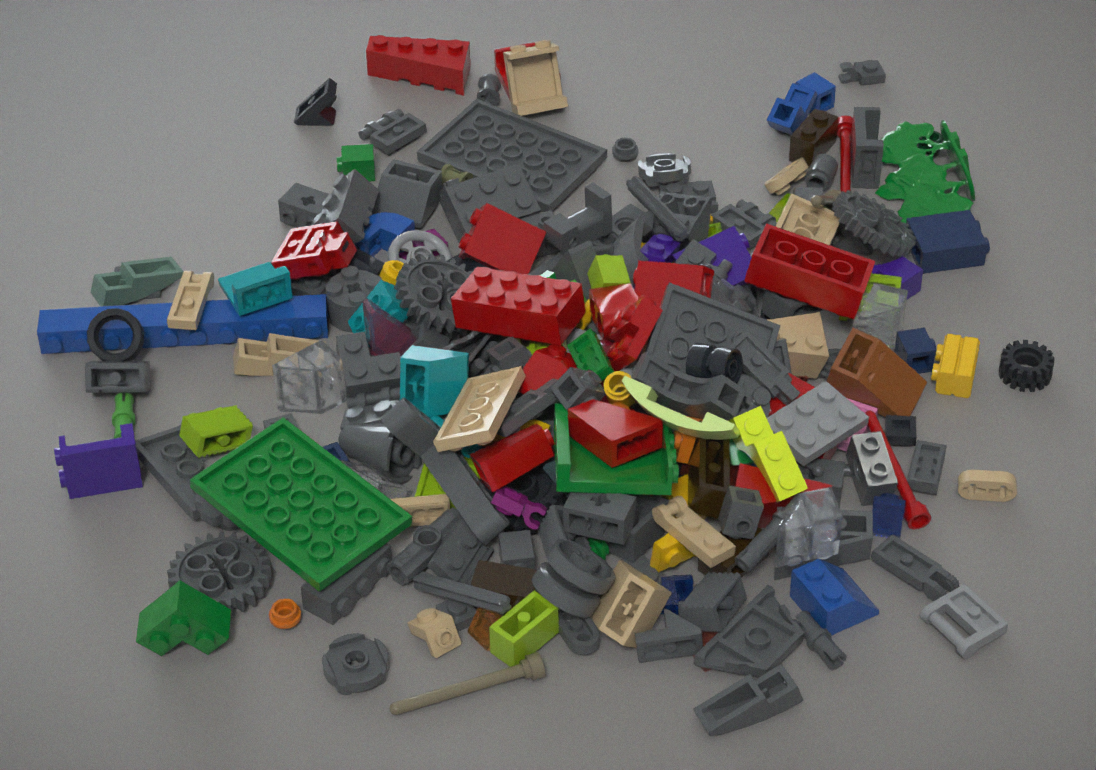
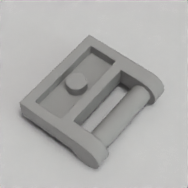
M966 584L931 602L920 613V618L927 624L935 626L957 647V653L964 659L970 658L977 649L1007 633L1008 623ZM946 612L971 636L965 638L941 614Z

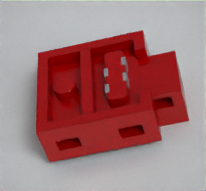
M338 221L292 228L271 264L275 269L286 266L290 272V279L294 280L306 276H322L328 274L332 269L348 267L357 249L348 232L344 233Z

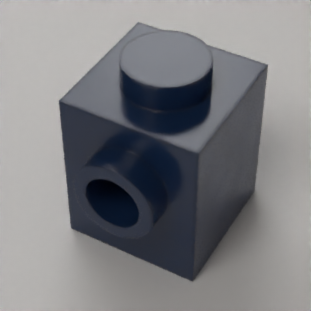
M925 327L897 331L894 352L918 374L932 372L936 355V344L934 339L929 337Z

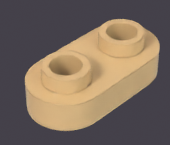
M803 157L799 158L779 171L764 185L770 194L776 192L777 195H780L791 187L789 184L791 181L796 182L807 174L805 170L808 168V165Z

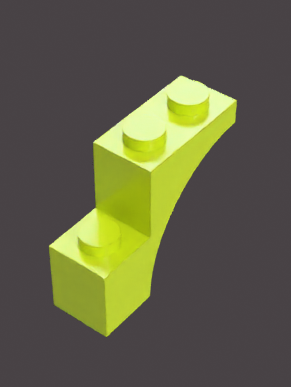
M761 406L728 420L734 423L740 431L738 438H733L738 450L744 451L754 461L766 479L777 502L808 489L783 432L780 431L773 434Z

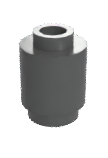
M818 154L813 158L806 174V184L808 187H823V191L831 186L838 170V163L835 158L828 154Z

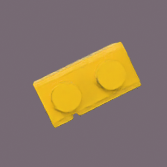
M947 334L945 335L944 344L937 345L935 361L940 362V364H933L931 380L936 381L935 391L938 394H954V396L969 398L971 396L980 345L978 338L967 336L962 338L961 335Z

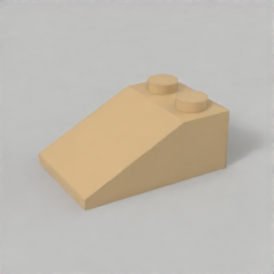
M791 193L776 227L830 245L840 223L838 221L840 218L834 215L835 212L822 206H813L810 201Z

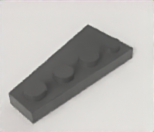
M181 425L135 440L138 458L192 520L199 519L200 511L196 509L194 499L197 493L190 488V479L203 471L204 465L201 459H198L179 436Z

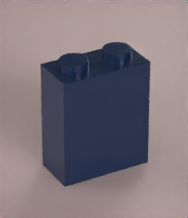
M970 210L906 219V224L909 225L908 229L912 230L913 236L916 237V243L910 250V253L916 265L923 269V274L985 265L986 254L990 251L989 240L983 236L978 220H975Z

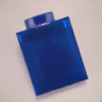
M883 493L881 497L874 496L872 509L874 536L889 537L895 535L899 539L901 538L906 500H900V496L890 493Z
M691 574L661 577V585L672 592L663 609H668L679 616V602L685 601L693 591L694 581Z

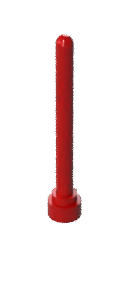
M847 115L838 117L837 136L840 138V191L844 192L847 190L851 191V133L853 117Z
M871 410L866 411L865 414L869 416L867 426L870 432H882L898 481L897 489L905 504L904 519L910 529L923 528L931 521V515L926 505L916 500L876 414Z

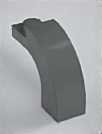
M650 352L641 354L631 379L652 387L658 395L656 402L680 413L703 419L707 412L722 419L735 417L746 392L744 388L724 375L712 378L694 377L678 371Z

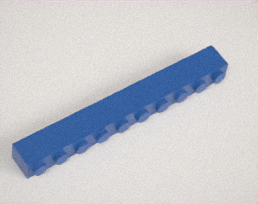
M326 294L292 296V299L241 316L238 315L229 300L206 301L197 330L168 328L167 318L172 303L47 309L39 311L37 327L41 354L91 351L87 343L89 324L98 313L112 308L128 311L139 320L144 330V344L142 348L237 343L238 338L267 342L269 333L305 339L328 338V309ZM111 320L105 323L99 332V342L104 350L128 349L133 340V332L130 326L121 320Z

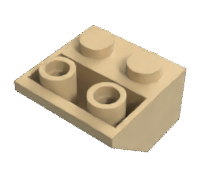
M619 559L613 570L616 575L615 581L606 594L600 595V604L591 616V619L600 631L621 645L636 648L635 633L652 629L672 592Z

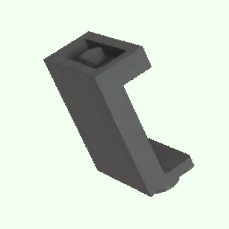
M854 107L851 133L852 188H879L884 147L883 140H878L881 115L879 107Z

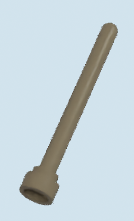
M833 189L826 192L825 195H815L811 198V204L816 207L825 206L828 210L833 211L832 204L842 191Z
M539 652L525 655V659L520 660L518 665L393 702L389 709L393 715H400L524 677L525 680L531 678L532 681L546 677L544 664Z

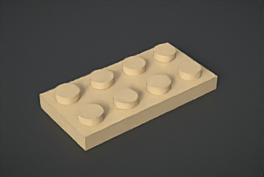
M519 366L468 378L433 441L437 451H458L465 446L474 444L481 446L493 441L526 377L522 367Z

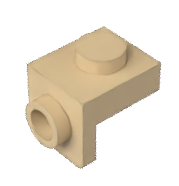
M435 608L422 610L417 614V618L407 623L411 634L425 640L431 656L435 658L461 645V639L452 616Z

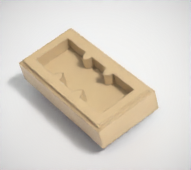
M446 494L391 499L412 515V525L409 527L430 525L447 509L450 510V501Z

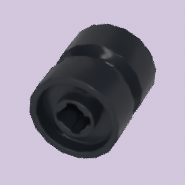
M695 343L687 355L686 374L699 378H712L724 375L737 384L742 374L743 358L738 349L720 346L717 348L715 345Z

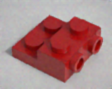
M640 296L634 304L630 302L623 312L619 310L610 323L613 329L608 337L615 342L610 347L607 356L610 358L609 361L614 372L620 371L637 360L663 311L647 296Z

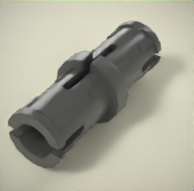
M802 611L795 616L796 619L793 620L804 631V638L807 640L808 648L811 651L815 650L831 670L842 666L844 663L838 657L846 661L847 656L834 643L831 633L826 628L820 627L809 611Z

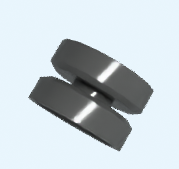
M556 539L547 553L548 562L540 564L531 581L535 589L556 607L577 617H591L600 604L601 598L599 595L608 592L615 581L616 575L607 562L593 551L571 540Z

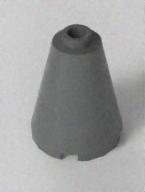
M383 423L349 424L339 434V445L345 454L392 482L404 483L409 481L413 477L409 475L413 468L418 469L421 464V457L397 439Z

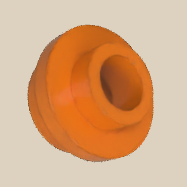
M279 599L274 602L269 611V620L277 628H292L301 620V609L291 599Z

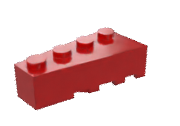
M383 35L370 36L366 48L367 72L369 76L397 82L401 79H407L411 85L420 86L422 83L434 85V90L439 91L449 88L455 90V94L464 96L471 67L470 41L386 37Z

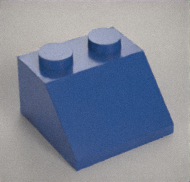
M816 559L792 570L790 597L802 611H809L820 627L826 628L831 635L879 615V609L843 568L824 560Z

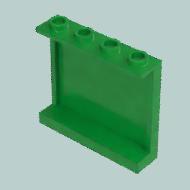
M555 404L553 432L556 492L671 495L672 483H678L679 467L676 464V449H674V434H672L671 428L663 424L662 448L611 468L569 436L568 410L562 404Z

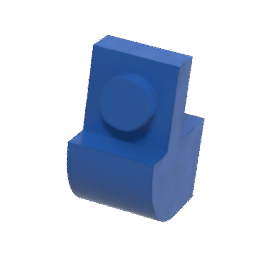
M792 83L785 99L777 97L767 118L769 126L792 135L807 118L817 97L816 90Z
M389 212L368 216L370 219L368 225H363L364 239L357 242L355 247L372 256H375L381 249L388 252L392 241L398 235L415 230L414 220Z

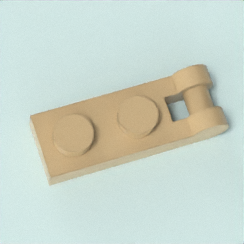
M194 271L183 272L167 318L168 328L197 330L210 289L214 285L213 272H203V275L194 274Z
M676 496L670 499L667 505L661 504L652 509L655 522L710 568L734 556L736 546L691 510L682 496Z

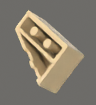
M820 312L768 320L781 325L777 339H786L792 374L798 377L817 379L829 358Z

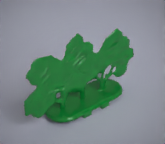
M944 120L940 123L942 143L929 139L934 132V127L926 122L911 124L904 121L896 126L895 131L888 132L881 138L884 146L882 162L897 164L899 169L888 174L885 179L886 184L880 186L875 194L887 200L899 198L905 200L897 211L899 217L903 218L901 221L906 223L907 218L970 210L973 205L972 201L976 199L970 176L968 155L964 148L961 149L957 132L951 133ZM926 137L927 140L923 141L919 140V138ZM926 143L928 147L933 146V148L920 149L917 147V144ZM946 149L951 163L944 165L935 164L933 161L934 153L938 150ZM932 151L929 156H925L926 152ZM954 167L960 181H947L945 179L947 169ZM960 186H963L968 198L962 197L957 193ZM952 188L950 193H944V190Z

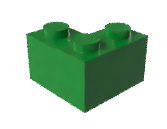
M180 580L139 612L136 643L163 656L181 641H184L209 655L229 639L231 609Z

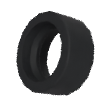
M119 308L106 309L98 313L91 320L87 330V343L92 353L102 361H132L142 350L144 330L139 320L130 312ZM111 320L126 322L133 332L131 345L121 353L113 354L107 352L99 342L100 329Z

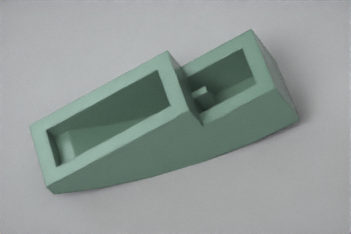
M172 256L121 262L119 272L94 274L90 293L100 306H120L140 300L162 290L182 278L184 271Z

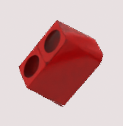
M631 283L589 289L591 318L602 339L613 341V339L608 337L613 329L610 325L613 317L619 310L623 312L630 302L634 304L639 299Z

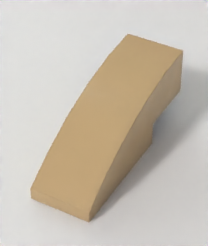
M270 333L267 342L238 338L233 353L234 374L274 376L292 374L324 366L328 361L325 341Z

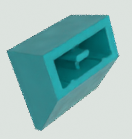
M412 345L400 358V400L403 397L406 398L428 417L449 414L468 379L469 353Z

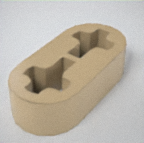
M966 470L958 476V493L961 497L969 500L1006 502L1016 497L1017 481L1013 474L1005 471Z

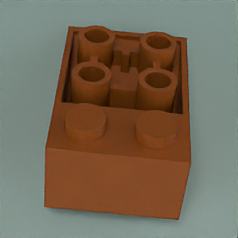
M852 328L827 378V382L843 396L878 408V414L885 417L886 415L911 416L927 384L923 377L884 342L855 328Z

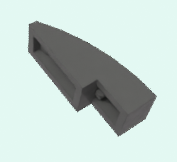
M781 663L755 680L750 674L693 708L708 734L714 736L746 728L767 720L804 701L798 686Z

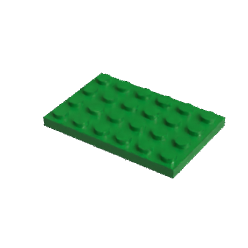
M284 417L190 479V488L319 592L412 525V515Z

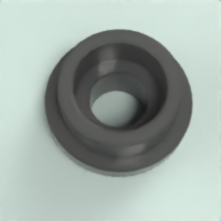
M620 138L616 140L615 145L612 147V154L621 161H630L637 157L638 146L631 138Z

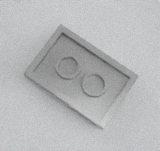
M825 381L767 417L773 434L780 431L783 432L795 460L802 466H805L867 426L869 416Z

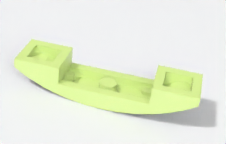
M625 375L622 379L626 389L649 415L659 418L665 426L698 438L715 440L738 438L740 434L739 429L734 423L709 412L706 413L701 423L655 403L658 395L652 387Z

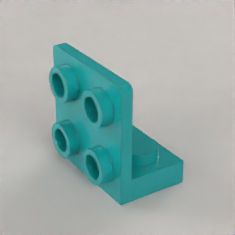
M266 262L218 279L219 286L239 316L292 299L290 272L286 266L275 269L271 262Z

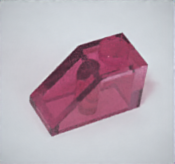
M365 298L363 301L367 342L372 349L370 351L371 355L377 356L399 352L401 358L416 341L411 329L371 300Z

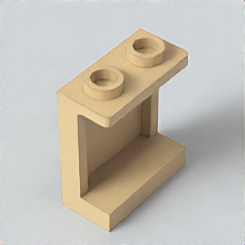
M550 40L535 42L534 47L526 48V45H515L510 47L511 51L503 52L513 113L523 116L568 107L567 97L562 95L556 51H559L558 45L551 43Z

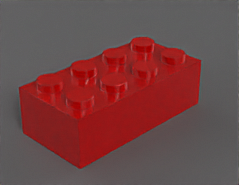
M766 223L752 254L744 281L758 288H765L779 293L784 297L808 303L812 307H819L836 313L841 317L855 320L876 261Z
M476 267L451 298L456 328L555 345L563 344L586 313L582 283L570 282L565 279L545 278L539 275L519 274L514 271L494 270L488 267Z

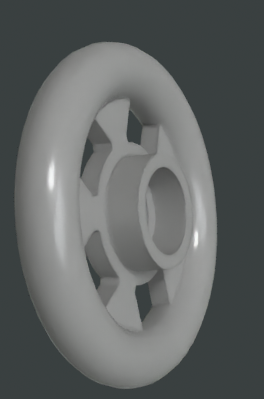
M411 230L398 235L392 241L388 250V261L398 260L408 264L410 258L417 260L419 255L422 254L428 259L430 253L436 250L440 256H445L446 261L452 258V255L447 245L437 236L426 231ZM412 241H421L424 246L413 247ZM400 250L408 252L406 260L399 258Z

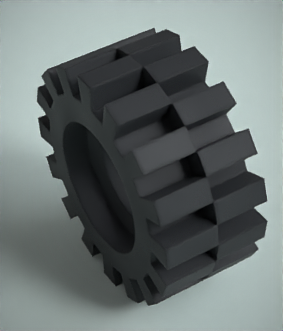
M1017 340L1013 342V345L1007 344L1006 349L1003 348L999 366L1000 379L1003 378L1005 385L1011 383L1010 388L1014 390L1016 387H1020V392H1025V388H1029L1030 392H1035L1036 387L1039 391L1044 389V385L1048 386L1052 378L1055 361L1052 351H1046L1047 346L1044 344L1038 347V342L1033 341V344H1028V340H1023V344H1020Z

